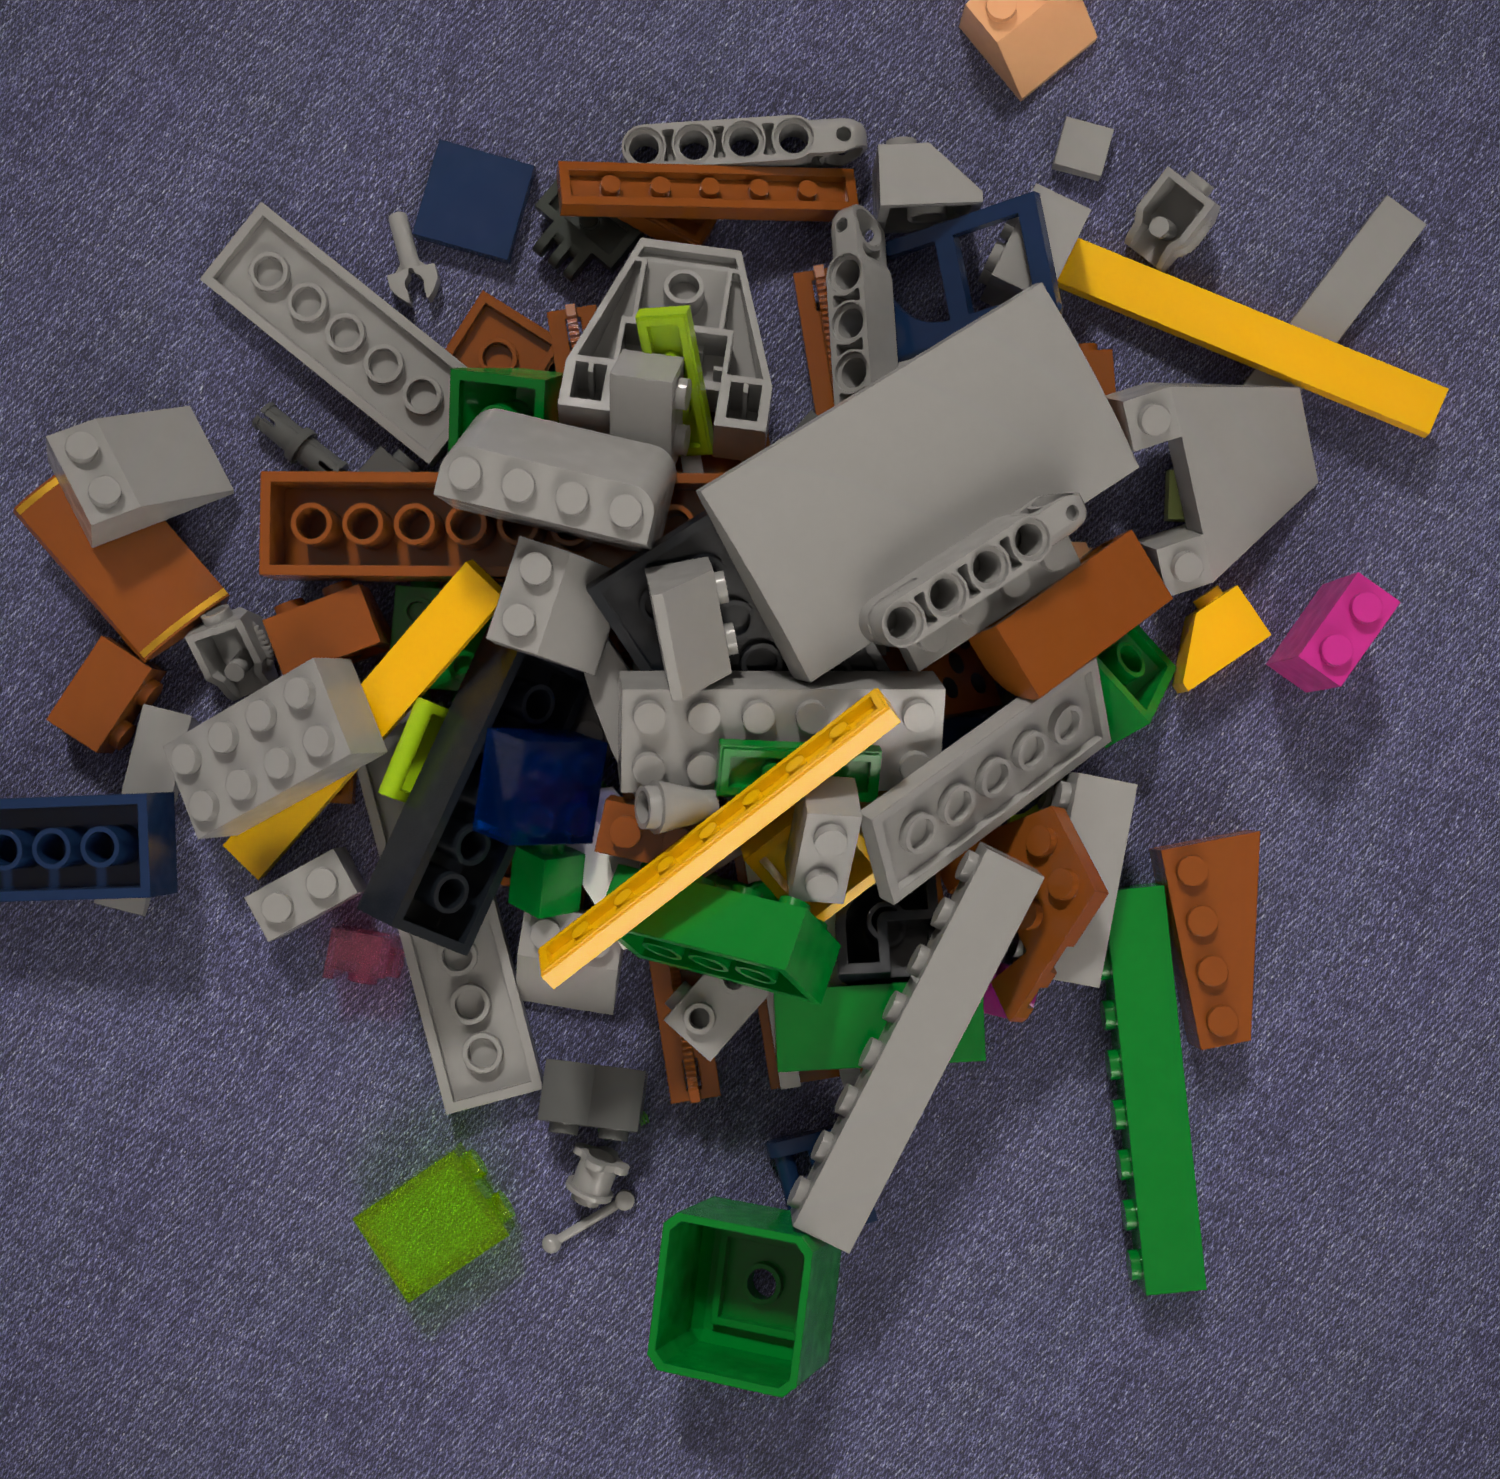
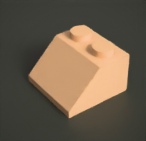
M969 0L965 4L959 28L1020 102L1092 45L1098 38L1083 0Z

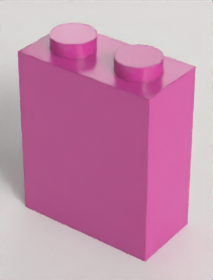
M1359 572L1322 584L1266 665L1306 693L1341 687L1401 602Z

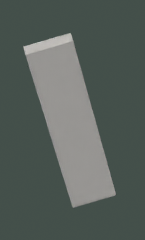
M143 704L121 794L174 792L176 804L179 788L163 746L200 725V723L190 715ZM151 898L95 899L94 903L145 917Z

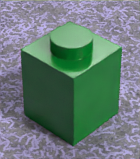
M540 835L535 838V842L518 844L512 858L508 903L538 919L578 912L580 909L585 854L567 846L564 838L554 835Z

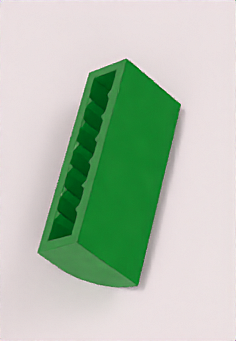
M907 982L827 986L821 1005L773 993L777 1071L794 1072L862 1068L858 1066L865 1045L871 1037L879 1039L887 1021L882 1019L890 997L896 990L902 993ZM983 998L949 1063L986 1061Z

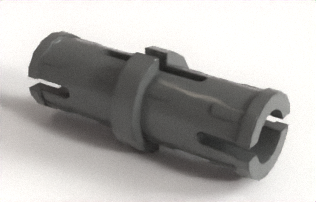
M269 402L260 409L275 425L266 418L262 419L257 414L254 417L252 426L285 451L284 457L291 463L296 464L299 462L308 471H330L326 468V465L333 471H348L350 465L317 440L318 434L309 427L304 429L281 411L275 403Z

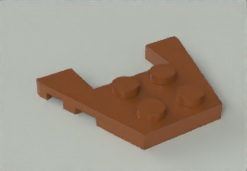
M1049 806L1000 826L980 840L1037 869L1045 877L1017 930L1026 952L991 981L992 987L1010 1022L1022 1023L1029 1017L1034 1009L1029 1004L1040 988H1048L1057 974L1054 966L1066 947H1074L1109 894L1065 808ZM978 841L968 850L975 852L980 841ZM967 851L940 870V876L950 894L954 893L960 880L955 878V873L962 857Z

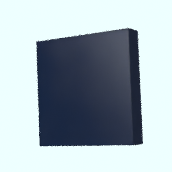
M439 139L412 234L416 239L510 264L535 177V166Z

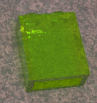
M461 1142L364 1206L352 1218L408 1303L508 1237L515 1226L512 1218L516 1213L511 1202L501 1190L496 1193L493 1191L484 1177L488 1174L483 1160L474 1149L471 1148L467 1151Z

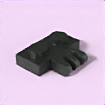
M557 179L535 204L537 212L552 224L537 240L532 250L542 257L554 243L558 245L548 259V264L554 269H558L571 256L573 260L563 272V276L570 282L578 277L593 258L613 273L635 247L640 238L644 236L642 231L616 217L560 216Z

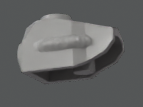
M1167 166L1137 205L1136 212L1134 213L1135 222L1127 233L1124 243L1144 257L1156 269L1165 272L1178 257H1183L1195 250L1215 224L1221 208L1220 205L1209 197L1215 188L1192 170L1184 178Z
M228 604L215 607L201 616L203 622L192 628L185 636L206 681L218 686L223 694L232 701L252 694L279 678L274 665V650L264 627L263 618L242 607L231 610Z

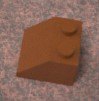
M344 580L323 588L324 597L305 604L303 598H297L274 607L276 615L262 621L283 675L312 658L351 659L352 663L355 664L390 650L392 630L368 587L361 584L353 586L351 580Z

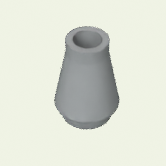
M652 780L649 785L640 786L637 789L634 802L635 818L638 826L641 829H650L653 834H660L701 823L719 809V799L713 789L702 790L658 780Z

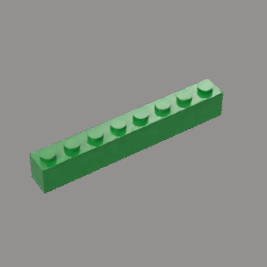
M1157 883L1119 886L1101 978L1106 983L1107 1000L1100 1001V1016L1103 1029L1111 1031L1112 1050L1105 1051V1064L1109 1080H1116L1117 1099L1110 1101V1112L1114 1130H1121L1123 1149L1116 1150L1115 1160L1118 1177L1120 1180H1126L1128 1199L1121 1200L1123 1226L1125 1231L1131 1230L1133 1249L1126 1250L1127 1271L1129 1279L1131 1281L1136 1280L1146 1296L1207 1290L1165 886Z

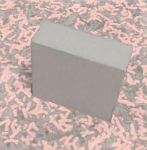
M1066 116L1051 169L1099 181L1114 129Z

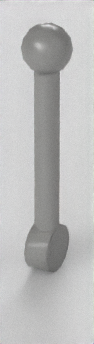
M622 1189L616 1194L615 1200L557 1235H546L542 1240L543 1250L549 1254L556 1253L560 1250L563 1242L618 1209L622 1211L630 1210L634 1205V1194L628 1189Z

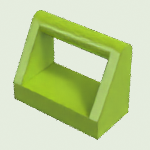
M420 697L416 699L378 793L406 803L449 709Z

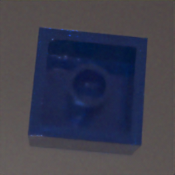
M487 728L473 830L509 846L592 844L608 743L571 730Z

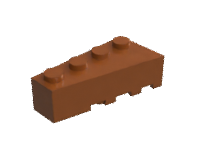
M1241 830L1149 848L1155 882L1165 886L1173 972L1187 1042L1200 1050L1251 1041L1260 831Z

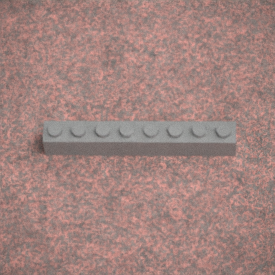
M981 841L975 852L967 850L962 857L955 873V878L960 880L951 899L943 897L939 902L930 923L931 926L935 927V930L927 946L919 944L913 952L906 972L911 974L909 981L902 993L896 990L890 997L882 1019L887 1021L879 1039L871 1037L865 1045L858 1066L863 1068L854 1086L848 1083L842 1090L834 1110L839 1116L831 1132L823 1130L820 1133L811 1153V1159L815 1160V1163L807 1178L803 1176L797 1178L787 1200V1205L791 1206L793 1227L850 1254L1045 878L1037 869Z

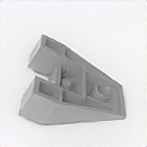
M640 238L566 359L557 404L559 423L610 435V372L622 349L642 351L635 319L638 310L642 308L690 305L710 412H716L712 457L745 461L765 449L770 420L772 383L742 252L740 250Z
M1146 382L1106 395L1133 452L1168 441L1186 524L1138 540L1171 596L1213 583L1318 484L1300 387Z

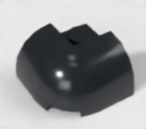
M936 874L895 905L879 897L875 883L836 913L835 938L841 944L837 957L838 978L842 983L857 985L909 981L911 974L907 973L906 969L913 952L919 944L927 946L935 930V927L931 926L930 923L938 906Z

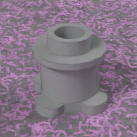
M577 1142L573 1153L581 1158L574 1175L568 1176L565 1183L567 1189L572 1193L571 1198L576 1203L588 1208H597L599 1204L610 1203L614 1195L611 1187L616 1175L627 1176L630 1166L618 1157L619 1153L610 1147H597Z

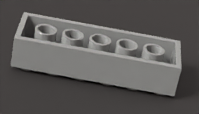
M619 671L618 777L621 793H636L640 786L649 785L652 780L702 790H715L719 738L806 742L874 688H879L901 721L872 744L879 745L882 750L878 791H888L942 752L946 689L933 671H828L812 682L795 679L790 671H732L728 676L684 700L672 702L664 671Z

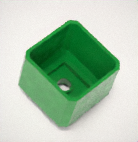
M713 1196L677 1212L663 1223L647 1355L659 1371L783 1398L828 1362L842 1250L793 1227L790 1210ZM757 1269H765L774 1276L776 1289L773 1295H763L755 1288L753 1277Z

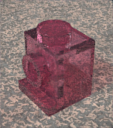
M344 924L333 927L323 978L334 979L343 975V971L348 972L347 980L368 985H377L378 978H399L405 958L404 950L398 948L400 935Z

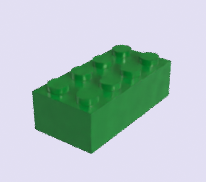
M641 862L638 868L618 864L606 896L648 863ZM700 876L617 940L635 956L642 959L819 1005L822 1003L841 948V944L827 930L828 925L822 920L817 919L810 912L811 906L808 903L785 895L780 896L779 901L762 898L763 895L760 892L740 884H733L731 890L715 887L716 884L703 876Z

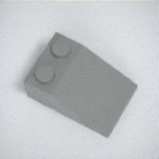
M190 406L96 418L46 436L48 463L92 548L234 494V489Z

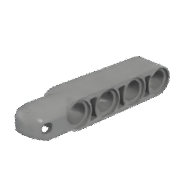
M798 115L642 124L634 126L627 131L622 140L621 147L624 163H641L634 160L632 156L637 149L647 146L654 148L658 152L656 158L647 163L831 168L843 167L854 161L867 150L868 145L864 126L854 119L807 120ZM797 137L806 144V147L801 152L788 153L783 150L780 144L786 138ZM747 140L752 142L757 149L753 154L743 157L736 155L731 150V147L737 141ZM693 143L701 144L708 150L702 158L696 160L686 158L681 152L687 145Z
M857 204L840 210L832 219L831 227L833 260L827 269L826 286L834 406L898 367L893 283L891 273L887 268L885 232L875 217L863 206ZM872 230L874 234L873 239L867 243L864 238L865 234Z
M1071 492L1038 496L1010 515L994 518L867 601L859 614L861 633L874 644L908 648L917 644L1041 562L1049 554L1052 546L1075 532L1084 523L1087 516L1086 506L1080 493ZM1019 529L1021 533V544L1017 549L1015 545V535ZM978 556L980 560V571L978 575L975 577L973 572V562L975 558ZM937 583L939 597L933 605L930 593L933 585ZM894 610L897 616V624L895 629L889 633L887 619Z

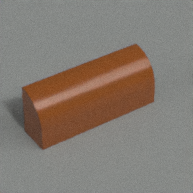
M1132 529L1097 545L1079 558L1081 565L968 639L986 670L1004 689L1020 698L1029 700L1040 699L1173 599Z

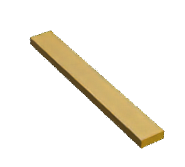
M1080 238L1077 239L1057 280L1058 287L1064 291L1422 438H1426L1430 434L1449 390L1434 382Z
M473 559L463 564L361 683L383 741L413 708L418 697L421 698L494 615L502 587ZM357 770L240 835L230 836L223 846L257 880L268 874Z
M874 688L542 945L538 950L541 977L553 989L558 987L901 722L879 688Z

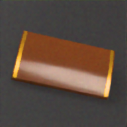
M55 475L36 488L13 509V513L144 664L183 639L192 628L203 622L201 619L203 614L215 607L227 604L230 596L229 593L165 520L92 548Z

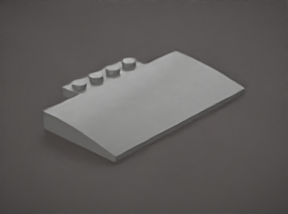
M1041 282L1035 283L707 483L696 490V493L792 677L812 682L872 643L861 633L859 614L867 601L994 518L1010 515L1038 496L1078 492L1085 504L1140 467L1092 368ZM1019 529L1015 535V545L1017 549L1021 544V533ZM1069 536L1052 546L1049 554L1041 562L917 644L908 648H899L909 670L920 672L1081 565ZM978 556L975 558L973 562V572L975 577L978 575L980 571V560ZM937 583L933 585L930 593L933 605L939 597ZM894 610L887 619V627L890 632L895 629L897 624V616Z

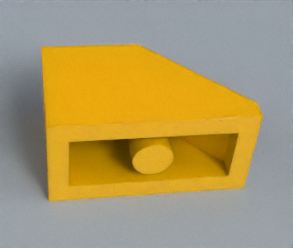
M1216 585L1193 601L1197 610L1185 617L1176 662L1177 669L1172 683L1177 693L1190 691L1271 636V633L1238 585L1222 591L1219 585Z

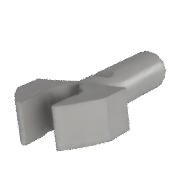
M401 211L394 212L389 216L388 221L400 265L396 273L387 275L390 290L400 301L413 308L408 285L412 280V273H415L419 279L424 281L426 297L432 303L441 284L438 268L435 263L426 265L419 260L407 214Z

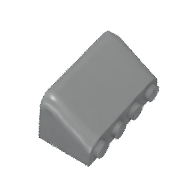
M494 408L485 410L477 415L445 456L440 465L433 495L455 509L639 552L641 550H651L655 541L663 536L677 471L671 456L659 446Z

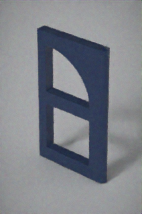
M1032 191L886 242L887 261L933 245L936 246L950 320L944 322H925L907 313L894 300L898 362L914 358L999 306L996 305L974 312L959 237L1019 217L1032 285L1042 282L1059 312L1063 313V305L1040 193Z

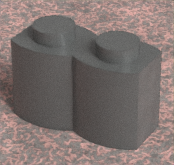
M546 1059L537 1120L549 1122L548 1132L578 1136L579 1126L599 1128V1139L628 1142L629 1132L640 1134L648 1073L628 1068Z

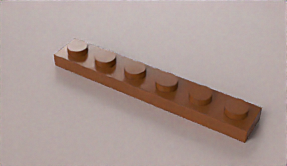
M558 161L556 172L560 216L832 222V219L840 210L855 204L859 205L854 169Z

